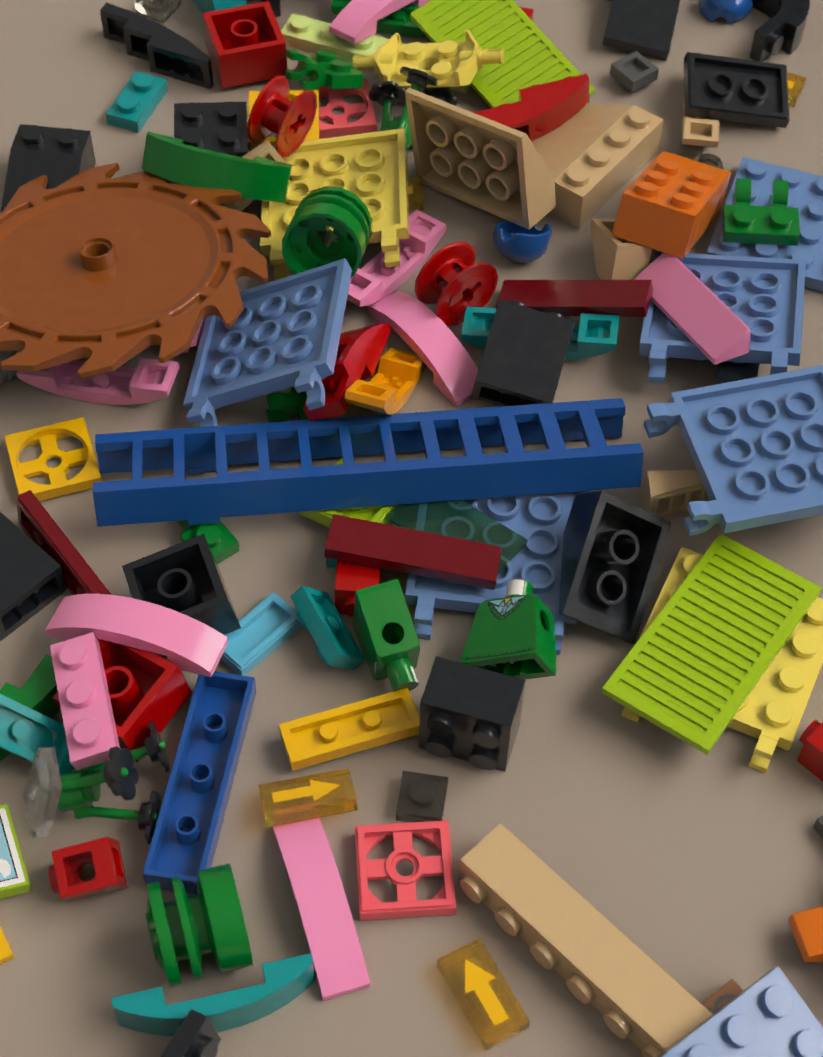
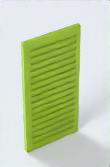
M430 0L410 13V18L432 43H441L447 40L455 42L465 41V30L469 29L479 48L483 50L503 48V64H483L482 69L477 71L470 84L490 108L498 107L505 103L519 102L520 89L536 84L541 85L562 80L569 76L582 75L513 0ZM589 83L590 97L595 94V88Z
M720 533L602 687L601 693L708 755L820 595L822 587Z

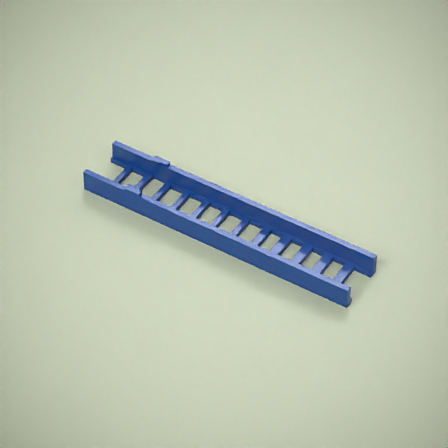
M623 398L327 418L313 421L298 420L95 434V447L100 474L132 472V480L93 482V499L97 527L188 520L189 525L221 523L220 518L641 487L644 452L640 443L610 446L606 444L605 438L622 437L623 417L626 411ZM585 440L587 447L566 449L564 441ZM544 443L546 450L525 452L523 444ZM504 446L505 453L483 455L481 448ZM463 448L464 456L441 457L440 450ZM425 451L426 459L397 461L395 453ZM383 454L385 462L355 464L353 456ZM342 457L343 465L312 467L311 459ZM301 461V468L270 470L269 462ZM259 463L258 471L230 473L227 471V465ZM185 468H187L188 474L217 471V477L185 479ZM174 469V477L143 479V471Z

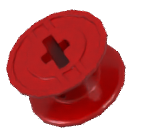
M277 75L264 86L255 100L249 115L247 133L248 138L253 143L263 141L272 132L277 134L275 141L276 151L284 158L293 154L309 133L317 110V95L312 90H305L291 101L288 99V80L285 76Z
M454 242L441 248L423 265L416 278L414 291L417 299L424 304H437L436 314L446 326H455L463 323L466 306L484 307L496 290L498 282L496 268L489 263L475 264V249L467 242Z

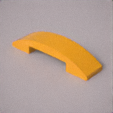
M390 348L380 358L378 373L368 382L357 379L346 390L344 399L351 405L389 415L395 414L410 398L426 364L417 354Z

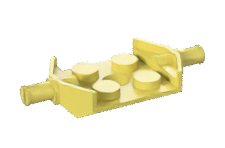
M469 29L465 30L466 40L461 42L447 40L441 43L412 42L401 44L399 33H395L377 50V53H373V55H354L353 67L357 70L373 69L374 74L379 75L381 83L393 81L399 87L406 89L411 88V84L406 82V76L400 74V69L403 66L421 70L437 79L436 86L427 84L426 88L470 85L477 71L482 69L483 64H503L504 52L503 48L484 50L479 48Z

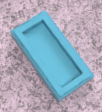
M272 592L239 620L240 629L225 634L228 637V645L220 660L237 675L246 676L303 626L297 618L298 611L275 592Z

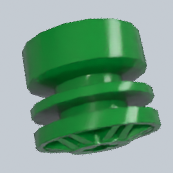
M325 186L308 193L300 201L282 239V255L288 268L294 274L346 258L352 269L351 277L354 276L372 235V218L367 206L356 194L341 187Z
M230 863L199 870L197 872L198 894L192 896L187 895L179 876L172 877L171 880L176 898L173 901L164 903L159 881L147 884L148 899L145 915L155 960L167 976L170 988L182 985L178 962L190 959L194 981L202 979V955L212 953L221 974L253 965L246 925Z

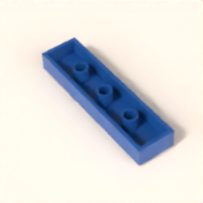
M214 671L212 677L198 674L142 875L145 886L159 881L161 889L174 891L171 878L179 876L186 893L198 894L197 872L212 866L256 695L255 677Z

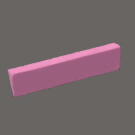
M667 253L661 254L634 278V280L652 281L653 293L651 301L714 365L749 353L751 334L749 327L676 256Z

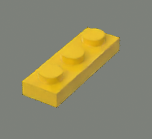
M407 687L278 724L291 770L295 771L419 735L420 717Z

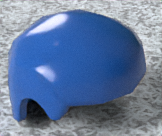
M752 0L699 1L700 12L708 21L713 22L716 18L723 17L728 25L734 21L744 20L753 7Z
M501 221L494 228L493 242L500 254L507 259L521 263L533 262L545 254L550 242L552 228L550 224L546 223L542 230H539L536 225L529 230L510 221Z

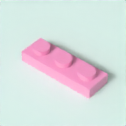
M94 632L50 645L70 763L76 771L105 762L109 758L110 748L115 746L120 748L100 644Z

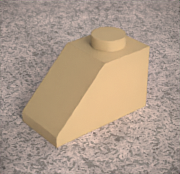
M591 219L590 229L596 274L601 280H634L637 275L649 266L652 248L612 236L616 219Z

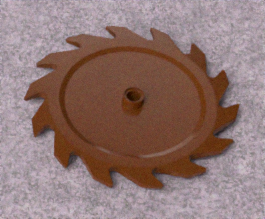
M118 163L87 168L53 189H46L47 175H42L20 186L6 208L0 212V351H22L0 362L2 370L36 372L77 359L89 358L77 371L78 377L81 379L113 372L151 345H161L159 361L160 363L167 362L189 349L205 317L216 315L221 319L226 329L233 326L244 310L236 283L238 278L247 276L264 284L268 283L266 257L241 238H269L271 231L256 215L219 205L241 200V193L238 191L172 184L174 183L173 181L161 178L145 170L111 178L119 170Z

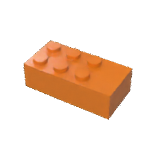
M662 151L622 193L612 236L684 259L720 213L731 172Z

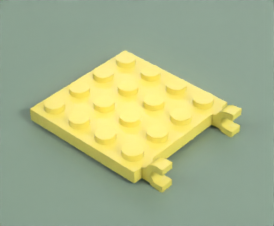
M404 128L303 141L293 154L283 158L287 164L292 165L286 201L262 200L261 221L271 231V236L269 238L260 237V248L263 256H270L271 266L274 265L275 280L290 276V269L282 255V239L300 201L312 190L325 186L346 189L356 194L364 202L372 218V235L369 243L381 242L386 268L401 266L399 240L410 239L407 144Z
M681 546L641 636L702 558L703 554ZM817 597L728 725L731 729L758 739L748 767L765 774L776 746L787 751L790 750L823 663L822 598ZM626 707L623 708L621 714L622 717L638 722L641 717Z

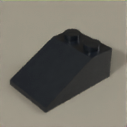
M20 124L10 149L1 212L6 208L20 186L42 175H47L48 178L46 189H53L87 168L95 167L96 161L91 132L70 128Z
M603 491L576 494L563 533L559 614L630 644H635L672 522Z

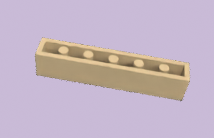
M501 823L460 859L459 881L464 893L475 903L482 901L495 913V920L506 933L511 936L517 934L530 946L532 956L541 966L548 970L555 969L566 980V985L574 997L584 1004L590 1002L604 1015L603 1020L607 1027L619 1038L630 1039L642 1051V1057H659L713 1015Z

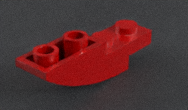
M582 74L541 85H532L519 90V102L505 103L498 107L472 113L526 133L529 139L533 141L564 124L590 101L588 74Z
M389 323L354 329L340 334L334 373L322 379L325 389L324 406L309 410L305 403L303 407L310 421L323 418L334 419L346 414L350 404L344 399L345 392L357 379L366 380L369 377H373L392 330Z

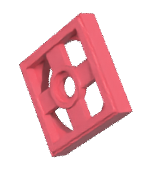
M363 79V88L330 89L325 86L316 89L319 90V98H328L329 104L319 107V120H327L332 123L326 124L319 121V139L377 132L373 103L368 97L370 89L367 79ZM359 95L362 97L363 103L348 104L343 102L342 96ZM341 108L344 110V113L334 114L332 110ZM362 116L357 121L348 124L352 117Z
M448 820L355 826L360 921L456 915ZM412 836L430 843L440 855L421 856L413 850ZM393 837L394 851L387 859L366 860L374 847L382 841ZM400 861H409L413 864L414 871L408 876H401L396 872L395 867ZM443 876L444 884L433 899L417 900L416 883L421 877ZM390 879L392 883L396 884L397 902H381L370 892L367 880Z

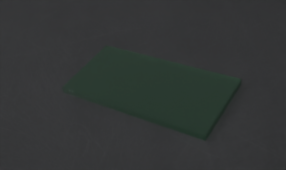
M463 500L396 505L386 515V520L398 527L501 546L502 551L498 575L528 542L526 538Z

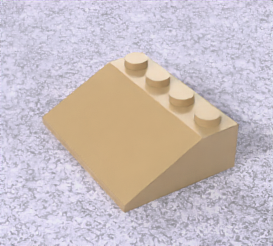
M412 88L405 91L417 182L529 230L556 207L554 175L526 133Z
M587 103L564 124L531 141L554 175L556 207L549 213L580 229L658 153L664 120L636 105Z

